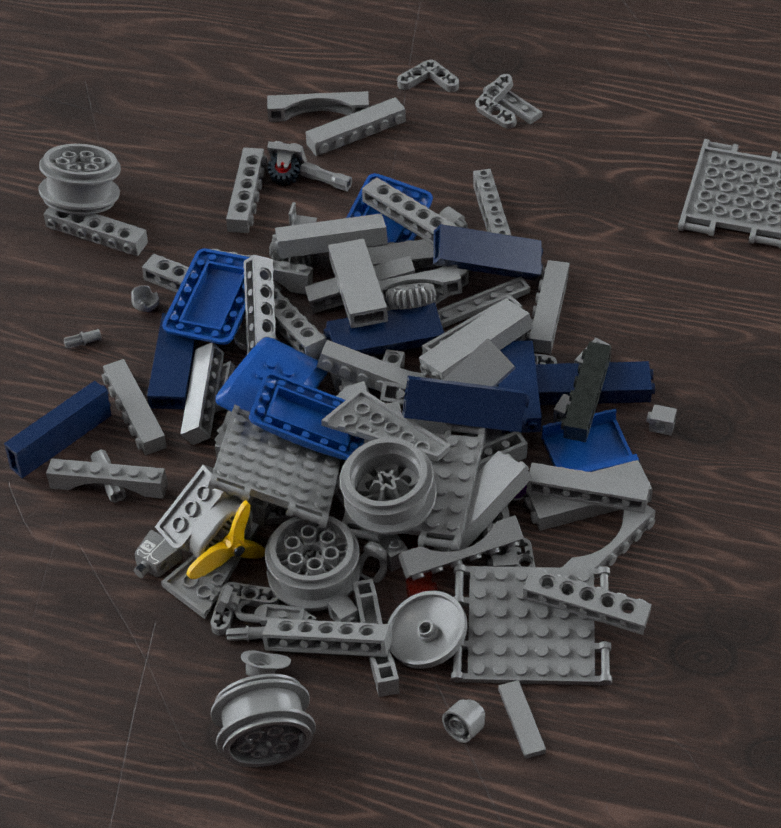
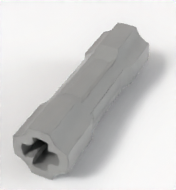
M306 161L301 165L300 176L331 184L333 187L347 192L351 188L352 177L330 172Z
M100 449L93 452L90 456L91 462L111 464L105 450ZM104 484L111 502L116 503L126 497L123 487Z

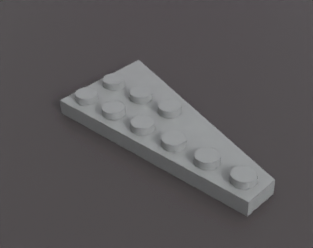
M362 388L321 420V426L369 441L379 438L403 439L418 446L426 453L430 460L436 462L450 451L451 445L409 418H404L401 413Z
M252 522L244 539L252 541L261 525ZM192 555L161 581L162 587L205 619L217 600L222 586L228 582L242 557L232 556L222 566L198 579H190L186 574L187 570L197 559Z

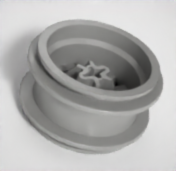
M88 144L60 145L48 150L39 162L40 171L47 177L39 185V194L45 204L54 210L76 215L96 214L110 209L120 196L119 187L112 180L119 176L121 165L115 155L104 148Z
M379 438L357 448L348 457L340 473V488L344 496L346 512L351 520L362 529L379 535L405 533L424 521L432 511L437 495L433 479V467L426 453L418 446L399 438Z
M295 516L281 524L268 539L265 548L267 579L273 593L284 603L293 607L305 608V611H321L328 609L329 601L344 593L349 596L353 592L352 582H357L360 578L359 544L352 530L336 518L328 516L326 527L322 528L317 523Z
M282 674L250 676L225 687L217 695L215 703L211 708L212 721L221 728L216 738L218 751L229 762L245 767L274 765L292 759L302 753L310 745L316 731L314 719L304 712L310 702L307 689L296 679Z

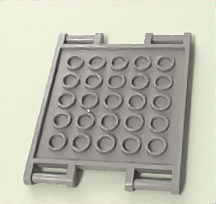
M704 139L680 217L678 230L706 233L712 237L716 227L750 233V244L755 242L777 246L781 249V239L756 235L781 238V154L773 151L770 158L738 152L739 145L737 144L727 145ZM686 221H687V222L698 223V224L709 225V227H707V226H702V225L691 224V223H686Z
M234 405L208 488L211 490L215 488L241 497L243 501H247L248 497L252 496L287 508V516L292 517L293 515L317 523L319 527L325 528L329 518L328 515L341 459L300 446L252 424L249 420L250 412Z
M446 423L445 434L432 433L451 446L450 451L438 462L430 460L437 491L432 511L418 526L405 533H401L418 535V547L432 546L450 548L452 551L460 550L487 428ZM453 432L478 434V437L453 435ZM345 510L342 523L349 528L362 529L351 520ZM351 529L356 538L380 542L381 535ZM428 537H436V538H444V539H453V541H451V540H442V539H434V538H428Z
M463 564L454 566V598L461 607H469L468 641H463L461 647L453 655L451 681L463 683H509L519 680L520 684H612L609 652L612 650L611 643L606 641L595 643L594 620L523 598V588L531 567L465 566ZM532 567L544 569L554 575H564L574 581H583L590 586H594V578H600V587L609 591V567ZM464 575H470L469 597L463 596ZM549 585L543 586L546 589L552 588ZM568 591L563 592L565 595H570V594H572L571 592H568ZM588 597L583 598V600H585V601H591V600H592L591 598H588ZM603 604L605 607H611L610 604ZM462 650H468V673L461 672ZM595 652H601L600 676H595Z

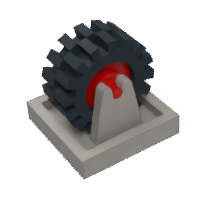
M269 141L267 148L271 161H268V171L272 181H275L278 185L281 182L282 186H285V182H287V185H290V181L294 183L295 178L298 179L301 165L304 161L307 162L303 146L296 143L285 144L280 141Z

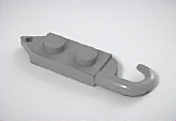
M249 600L238 603L235 609V615L239 620L261 623V625H266L268 618L316 621V617L306 612L305 608L264 603V605H260L255 610L254 614H247L241 612V608L244 605L251 603Z

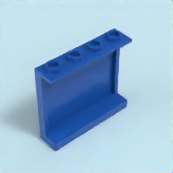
M616 409L594 414L587 442L563 438L564 430H561L562 421L542 426V441L553 466L593 472L636 460L639 461L637 454L632 455L616 420Z

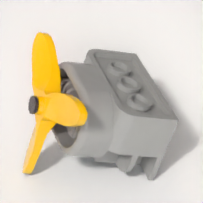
M206 465L201 466L155 526L172 547L190 552L197 558L187 570L186 574L190 579H198L222 566L232 556L258 559L265 556V548L262 545L244 539L253 522V513L250 510L249 502L246 500L242 501L238 496L215 488L214 490L209 489L208 485L214 468Z

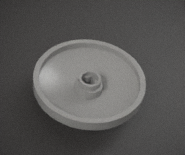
M425 591L407 598L394 610L388 621L392 637L390 651L399 662L412 668H430L445 662L458 651L467 633V617L463 608L454 597L440 591Z

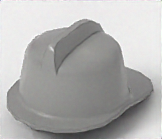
M251 650L241 654L242 661L246 663V675L248 676L275 674L277 669L285 668L291 664V659L285 655Z

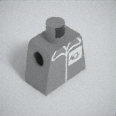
M150 530L135 551V559L138 566L134 569V572L140 578H143L148 572L156 577H160L183 559L180 549L172 547L162 535Z

